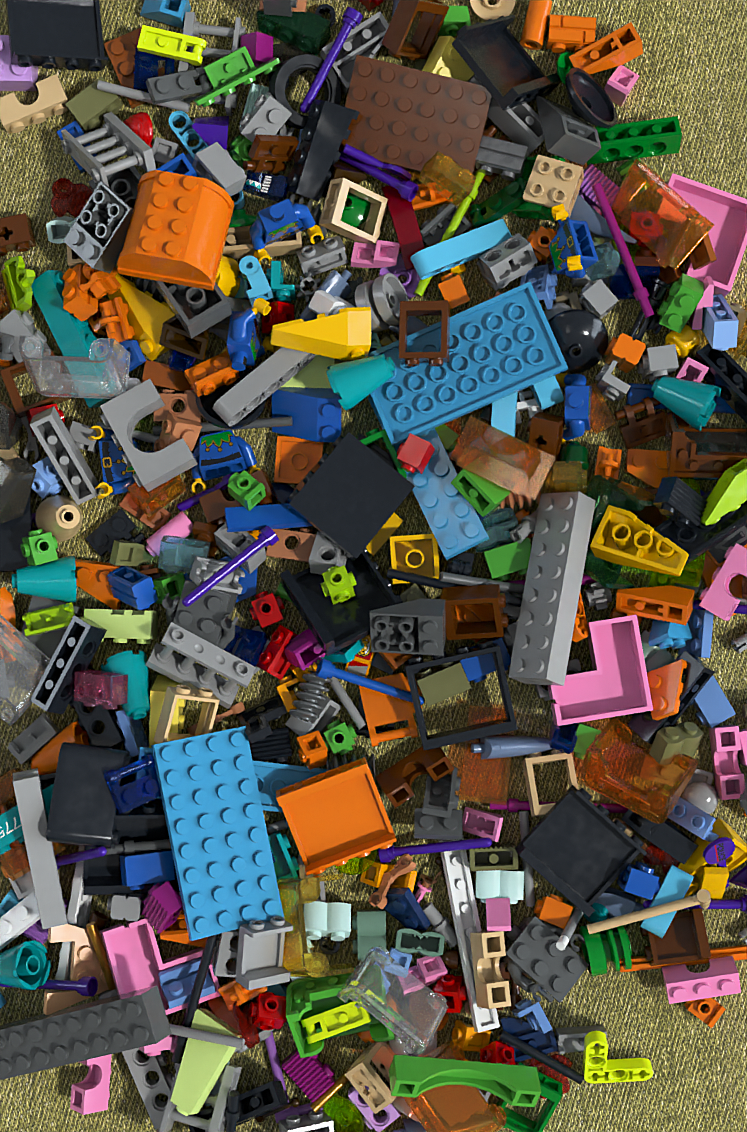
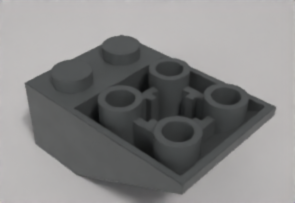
M539 95L536 96L547 152L584 165L601 149L597 129L581 117H578L572 109Z
M100 181L63 241L91 268L111 273L118 261L119 254L123 250L133 209L105 183Z
M421 598L370 611L371 652L443 656L446 640L445 600Z

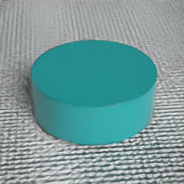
M594 903L592 907L595 911L590 917L584 914V917L589 922L595 923L607 919L608 909L602 904Z

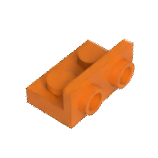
M226 351L184 371L185 377L197 397L209 395L223 385H230L240 378L239 371L232 368L231 359Z

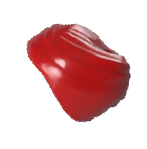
M139 112L123 121L148 146L153 147V126L151 118L146 112Z

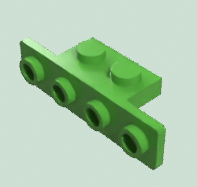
M242 46L204 66L203 69L213 90L194 99L197 106L202 104L203 107H206L215 102L214 97L220 94L227 96L236 91L235 86L241 83L245 86L254 82L256 75L262 72L264 75L277 69L276 65L280 63L279 58L274 57L255 67L246 46Z

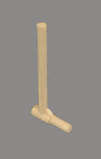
M701 889L694 896L588 924L587 929L590 935L695 905H700L701 908L707 909L711 903V895L708 890Z

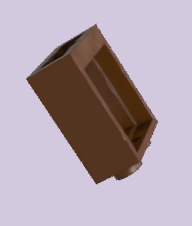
M399 0L381 44L389 49V54L397 58L405 56L411 60H416L417 58L427 59L449 6L440 0ZM417 10L423 11L411 42H404Z
M448 300L400 301V361L405 363V366L410 367L419 366V363H429V366H443V363H449L450 305ZM408 316H442L441 352H407Z
M53 351L0 370L19 418L25 417L29 409L59 404L73 399L70 393L74 391L69 377L64 378L62 370L65 369L60 356L56 357ZM52 364L63 393L25 407L14 378Z
M500 584L442 588L440 599L445 600L447 640L504 637L505 627H509V616L503 610L506 607L505 593L500 591ZM493 604L495 621L458 623L455 605Z

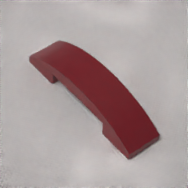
M389 185L381 187L383 197L388 199L386 207L389 210L405 270L415 269L410 257L425 248L412 203L401 198V194L395 188Z

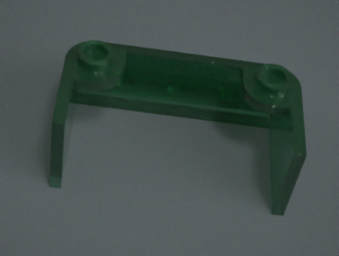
M595 475L590 480L585 493L586 496L594 499L596 502L584 573L605 588H633L634 585L619 575L622 565L595 557L590 544L608 505L627 511L629 509L641 511L645 506H656L653 505L655 496L641 487L608 476Z

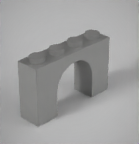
M151 379L142 382L100 406L104 413L100 415L102 421L107 428L111 426L114 434L111 435L117 447L122 446L125 452L122 455L128 467L133 466L136 472L133 474L134 480L139 487L143 486L148 492L198 465L183 438L160 451L152 453L142 452L134 447L132 435L136 424L143 417L165 406Z

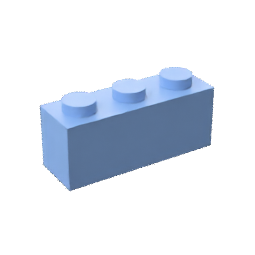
M714 294L713 307H703L701 330L712 349L724 351L737 347L739 320L723 295Z

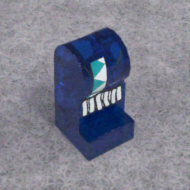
M250 170L247 171V177L243 186L245 192L276 202L285 200L287 194L286 176H274L261 172L252 173Z

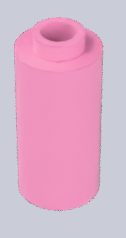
M181 511L146 539L148 545L145 547L153 557L158 555L161 558L193 532L192 527L194 524Z

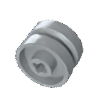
M387 273L377 277L374 281L369 280L356 287V307H370L371 332L379 333L391 326H398L400 324V301L409 300L404 286L395 275Z

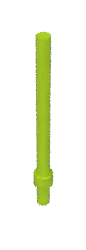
M479 170L476 171L471 184L465 187L462 193L463 198L440 243L453 238L471 201L475 200L478 194L477 189L485 176ZM432 276L423 280L420 279L414 291L416 296H423Z

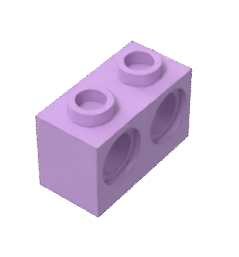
M352 1085L349 1088L348 1101L354 1110L359 1109L364 1115V1122L370 1129L374 1128L376 1132H381L401 1116V1112L393 1106V1102L383 1108L386 1111V1115L377 1116Z

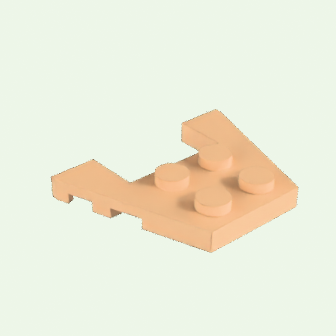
M70 923L48 928V941L50 943L72 941L70 980L78 981L84 976L96 977L98 989L95 995L109 990L88 930ZM46 990L44 991L43 1012L45 1015H50L90 997L82 996L77 991Z

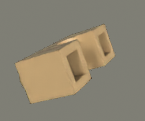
M57 74L36 82L39 96L33 104H21L14 92L0 97V120L9 134L19 133L26 126L40 124L52 115H61L67 111L65 104L69 99Z
M504 931L471 932L470 940L477 1007L493 1009L511 1006L509 981L502 978L499 969L500 957L506 956Z

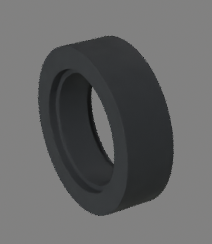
M309 54L298 55L283 62L274 71L269 83V92L277 101L291 111L292 114L285 122L286 125L296 129H303L309 117L297 113L289 105L285 95V85L288 77L297 69H306L317 75L324 62L322 58ZM331 67L322 84L324 88V101L339 105L341 86L336 72Z

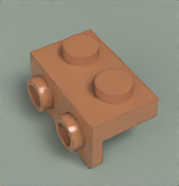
M169 411L167 418L163 420L159 439L155 441L154 451H160L183 438L192 452L202 428L201 424L197 421L179 419L174 412Z

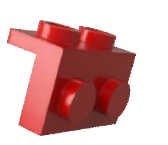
M279 625L278 629L272 634L271 641L266 650L261 653L256 666L282 680L291 665L284 653V649L288 642L298 635Z

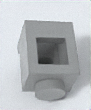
M72 421L71 426H68L67 429L77 447L82 450H86L89 447L88 451L97 454L99 448L98 441H101V438L95 441H91L88 438L90 436L96 437V431L89 429L91 426Z

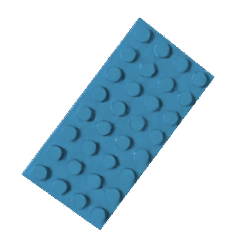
M527 282L451 316L449 363H443V366H429V363H419V366L415 367L405 366V363H402L399 359V340L368 355V357L384 354L386 358L391 357L396 368L393 371L394 376L371 393L392 446L406 441L410 433L415 436L420 435L568 370V366L531 282ZM441 321L407 336V352H441Z
M246 726L151 745L189 941L239 929L240 925L250 923L251 920L266 922L270 921V918L273 916L284 917L249 740L245 732Z

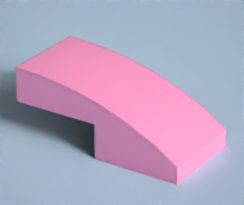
M377 240L376 245L354 242L351 267L383 268L397 265L400 249L399 243Z
M706 276L703 280V297L690 316L692 330L702 329L703 307H713L714 283L711 276Z
M425 956L417 959V965L409 967L405 979L395 976V980L404 997L435 983L442 976L448 974V971L441 956Z

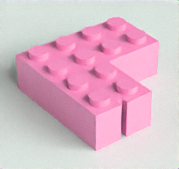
M672 173L666 183L656 214L661 215L660 224H664V229L670 231L689 219L702 215L717 260L701 269L694 270L689 258L684 274L703 282L706 276H711L714 283L713 294H722L725 297L732 289L747 246V199Z
M637 615L588 622L589 635L587 638L593 670L566 674L564 686L548 685L550 699H555V703H551L554 725L561 726L652 711L653 706Z
M145 916L140 917L137 922L127 921V927L118 924L100 930L118 995L157 985L166 1015L187 1008L188 1003L169 1009L161 990L158 973L202 957L204 947L162 960L153 927ZM212 958L208 973L215 986V993L200 998L199 1003L222 996L218 991L220 987L218 978L213 973Z

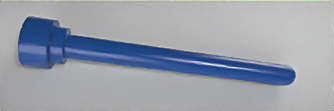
M323 658L318 663L316 677L322 679L335 677L413 703L411 692L335 668L332 661ZM419 695L420 703L422 705L425 699L423 696Z

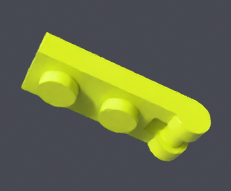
M142 25L137 48L141 52L201 66L203 60L201 55L202 51L206 48L207 42L201 38ZM187 46L193 47L192 53L186 51Z
M359 999L301 1020L302 1027L306 1028L308 1037H306L308 1044L371 1022L365 1000ZM320 1022L322 1031L317 1033L314 1024Z

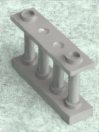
M186 11L183 34L193 37L200 34L232 37V50L206 47L202 51V57L219 59L240 48L241 35L246 34V27L242 26L240 17H236L235 28L200 24V21H197L195 12ZM187 46L186 51L192 53L193 47ZM179 60L178 73L195 70V67L189 62ZM233 92L227 96L220 94L214 97V103L224 104L226 114L232 116V108L237 107V94ZM200 96L180 99L179 101L191 103V101Z
M112 112L103 115L105 124H103L102 128L74 138L66 129L61 130L63 137L61 145L66 154L69 153L91 175L95 183L102 181L109 187L108 175L134 165L141 166L146 172L156 170L152 148ZM106 136L108 137L105 140L83 147V145L104 138ZM114 146H117V147H118V148H116V149L110 150V151H108V152H105V153H103V154L97 155V156H95V157L92 156L93 154H96V153H98V152L104 151V150L109 149V148H111V147H114ZM122 156H128L127 158L119 160L106 166L102 165L104 163L115 160Z
M172 622L161 641L165 647L156 643L145 664L147 667L191 689L199 690L200 687L211 689L220 700L219 704L227 709L231 707L238 692L239 686L237 684L247 688L256 669L255 666ZM175 650V651L181 653L182 655L186 656V658L184 659L183 656H181V655H179V654H177V653H175V652H173V651ZM195 661L198 662L199 664H201V665L207 667V669L204 668V667H202V666H200V665H198V664H196V663H194V662H195ZM215 673H218V674H220V675H222V676L228 678V680L222 678L221 676H219V675H217V674H215Z
M175 1063V1077L160 1129L156 1132H171L174 1120L204 1129L205 1132H224L227 1124L225 1109L229 1103V1093L232 1090H236L242 1067L226 1065V1068H224L218 1079L219 1083H221L219 1093L215 1095L209 1094L205 1103L212 1105V1108H214L212 1118L207 1120L194 1115L186 1116L176 1110L177 1105L170 1101L181 1063Z

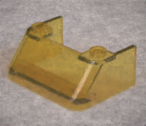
M341 871L277 880L284 918L293 925V931L285 932L282 965L283 968L290 972V977L317 978L354 973V967L351 962L329 965L328 959L323 953H308L303 904L312 903L318 899L321 891V881L344 879Z

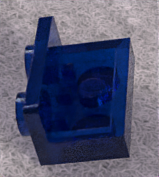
M624 264L612 267L609 276L610 291L618 300L635 299L633 295L635 291ZM635 266L643 287H646L647 291H649L653 283L652 278L658 279L660 267Z

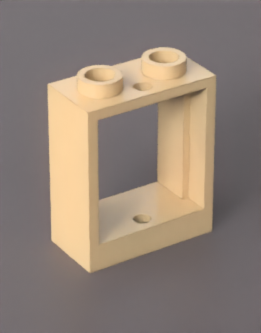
M345 178L333 179L330 181L319 225L358 243L375 244L380 236V226L386 213L388 199ZM348 192L371 203L364 231L341 221Z
M180 684L176 687L167 686L154 741L159 744L211 733L220 700L208 688L200 687L199 690H195ZM178 698L203 701L195 735L169 732Z
M565 749L551 751V755L542 756V752L528 754V758L522 761L531 817L545 816L556 804L539 805L532 765L565 760L569 788L573 785L578 789L572 752L565 753Z
M377 1041L366 1047L345 1073V1076L375 1114L391 1104L396 1096H391V1089L386 1086L369 1064L372 1060L390 1084L389 1068L395 1053L386 1042Z

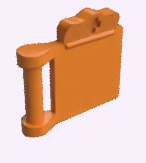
M403 673L372 679L410 692L408 679ZM359 686L372 747L379 746L380 742L398 738L418 737L413 713H415L413 703ZM417 686L418 694L422 696V692ZM405 720L408 722L409 727L376 733L375 727Z

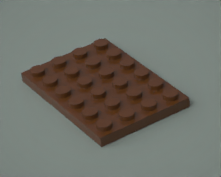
M357 55L345 107L360 113L357 120L352 119L348 127L351 133L347 140H342L339 151H342L344 145L348 144L382 162L471 184L475 168V158L477 157L492 95L483 85Z

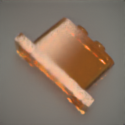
M470 416L450 459L456 461V465L521 497L525 495L535 500L556 457Z

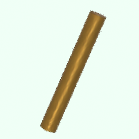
M93 921L88 923L86 927L108 989L114 990L116 987L107 954L97 925Z
M348 1069L327 1091L310 1105L315 1113L349 1082L345 1076Z

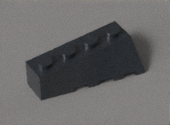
M314 99L308 111L309 117L306 126L301 133L299 149L294 155L292 171L287 177L286 191L310 200L320 201L332 174L329 169L331 165L338 161L341 155L339 147L343 139H348L351 133L348 127L352 119L357 120L359 111L328 101Z

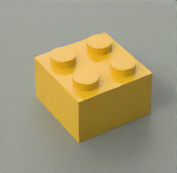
M434 534L389 537L391 569L439 579L438 543ZM392 579V585L414 584L406 581Z

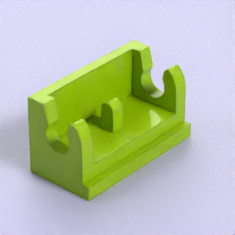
M70 602L25 613L26 615L22 616V620L26 622L27 626L24 629L25 636H35L67 628L75 615L73 603Z

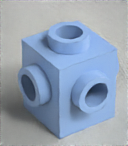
M48 456L33 464L24 477V480L42 499L50 494L56 495L63 488V481Z

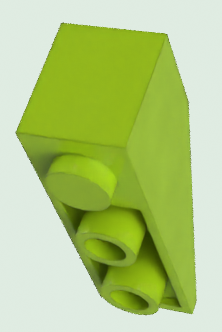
M746 458L725 470L706 499L708 503L701 517L702 520L700 522L707 526L718 522L723 515L737 510L742 503L747 501Z

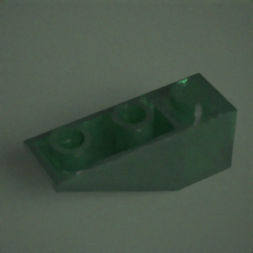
M257 11L256 13L258 30L315 56L319 54L331 38L330 21L314 13L292 12V17L266 15L264 11Z

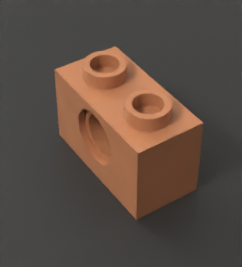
M161 390L159 395L165 406L154 411V422L157 425H162L169 411L174 412L173 407L177 402L185 404L183 411L179 413L174 412L177 418L197 421L199 423L203 422V416L196 405L194 390H185L184 394H175L174 390Z
M290 528L272 529L279 538V541L272 546H267V557L309 563V557L317 535L313 534L312 529L299 528V532L291 531ZM295 537L298 539L299 544L296 549L290 550L286 547L288 538Z

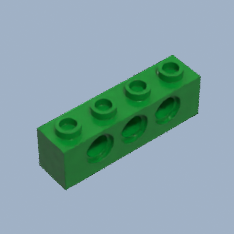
M678 116L615 124L609 129L594 127L598 131L601 149L587 161V165L590 163L600 164L630 160L634 156L645 158L679 153L682 132Z

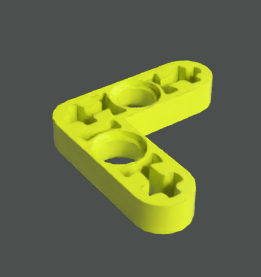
M591 1031L585 1035L583 1073L586 1082L596 1084L645 1081L653 1076L652 1065L649 1059L607 1060L608 1044L606 1034L601 1031Z

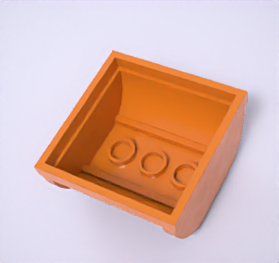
M153 170L143 174L138 183V194L123 250L119 254L117 261L118 273L213 291L234 209V200L222 187L206 178Z

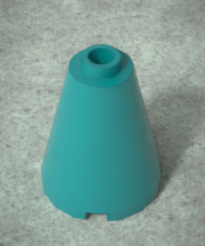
M384 354L330 365L327 367L326 373L334 394L337 393L340 398L342 397V399L338 400L340 405L347 411L393 377V371L396 368L391 357L386 358Z
M663 376L661 379L657 378L651 389L656 400L698 431L702 430V426L705 427L716 407V403L713 400L714 397H720L721 388L718 386Z
M66 556L36 566L30 565L16 569V574H12V588H17V593L69 603L76 602L75 557Z
M132 650L107 658V664L105 666L103 663L101 664V671L128 717H133L134 720L144 718L147 712L150 711L148 667L145 665L148 660L146 653L139 651V654H133Z
M32 940L25 941L1 952L0 984L24 990H35L39 986L44 985L49 976L51 966L50 960L47 961L45 953H48L47 949L40 942Z

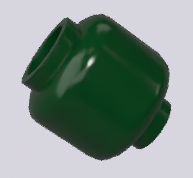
M578 441L567 442L565 446L561 447L559 453L560 471L565 473L567 477L582 476L589 468L588 448L580 445Z

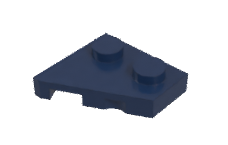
M389 888L385 896L387 904L384 909L407 929L416 931L427 930L431 923L410 888Z
M499 1016L503 1030L545 1054L558 1051L553 1029L543 1034L532 1029L527 1020ZM514 1048L515 1063L532 1058Z

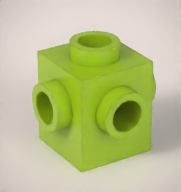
M344 565L341 567H331L325 573H322L324 582L320 583L325 597L330 595L333 605L355 596L353 586L357 585L352 571L347 573Z

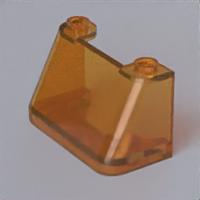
M637 158L631 164L611 205L617 224L619 226L621 224L626 226L657 255L655 260L664 268L669 265L676 270L714 226L708 218L701 215L696 208L665 183L653 169Z
M613 717L587 748L581 771V779L586 786L654 823L662 824L672 812L694 774L698 760L685 754H678L673 759L672 764H659L649 754L650 750L631 741V728L626 723Z
M449 1040L423 1057L463 1061L465 1055L460 1046L455 1045L452 1040ZM444 1085L427 1090L416 1098L403 1097L426 1132H498L506 1124L507 1117L503 1108L493 1103L488 1105L476 1087Z

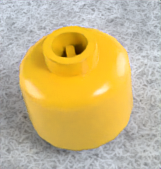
M686 324L681 333L674 330L669 332L665 337V345L675 344L677 358H686L700 345L699 331L692 330L691 325Z

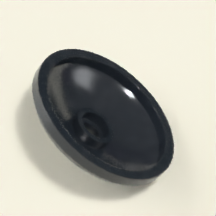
M576 67L570 69L566 74L565 85L573 112L592 125L600 128H612L617 123V112L606 91L584 70Z
M572 309L560 312L548 320L568 366V370L561 373H582L594 367L603 358L608 347V332L598 316L586 310ZM574 348H579L578 351H572Z
M246 367L245 370L239 371L240 378L234 383L223 385L209 395L197 397L195 394L197 408L206 421L220 428L237 429L249 425L260 416L265 407L266 400L233 426H228L213 410L215 402L253 370Z

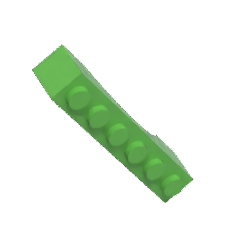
M394 1055L389 1068L391 1096L416 1098L423 1092L435 1087L466 1085L488 1091L500 1097L511 1106L535 1107L541 1094L537 1067Z

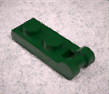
M521 176L482 203L471 205L468 212L473 219L474 229L497 221L526 202L523 200V194L527 181Z

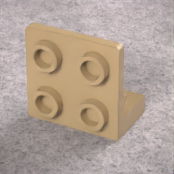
M538 155L524 191L523 200L548 208L564 204L565 211H567L570 218L584 179L583 167Z

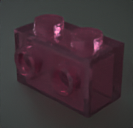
M91 669L75 672L74 701L84 702V706H98L100 704L103 705V709H117V705L127 703L128 674Z

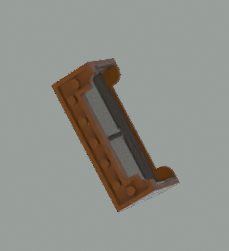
M666 413L664 435L669 477L721 478L725 470L744 458L747 459V428H702L701 431H698L693 427H689V424L675 413Z

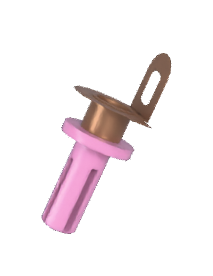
M440 871V872L436 875L435 879L437 878L438 875H439V877H440L442 871ZM424 874L420 875L423 880L417 882L419 889L414 896L419 904L425 893L432 891L431 884L436 883L438 879L435 881V879L433 880Z

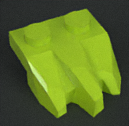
M15 256L4 262L5 269L1 272L11 310L15 309L26 312L32 307L33 291L31 286L36 275L34 270L25 269L22 256Z

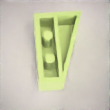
M84 609V618L92 620L107 630L101 642H104V638H113V643H127V639H137L136 644H151V639H157L158 611Z

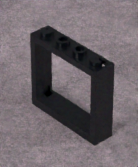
M492 640L479 643V647L470 649L469 646L455 648L456 652L446 654V651H444L443 656L432 655L431 658L423 659L422 656L408 659V663H404L423 750L518 730L498 643L493 644ZM492 653L506 718L427 735L413 670Z

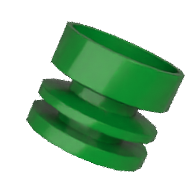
M587 925L579 927V934L585 941V944L581 942L585 961L589 964L587 969L591 977L607 974V962H611L616 972L620 971V959L625 970L632 968L631 945L623 925L613 928V931L608 929L604 930V933L597 932L590 935Z

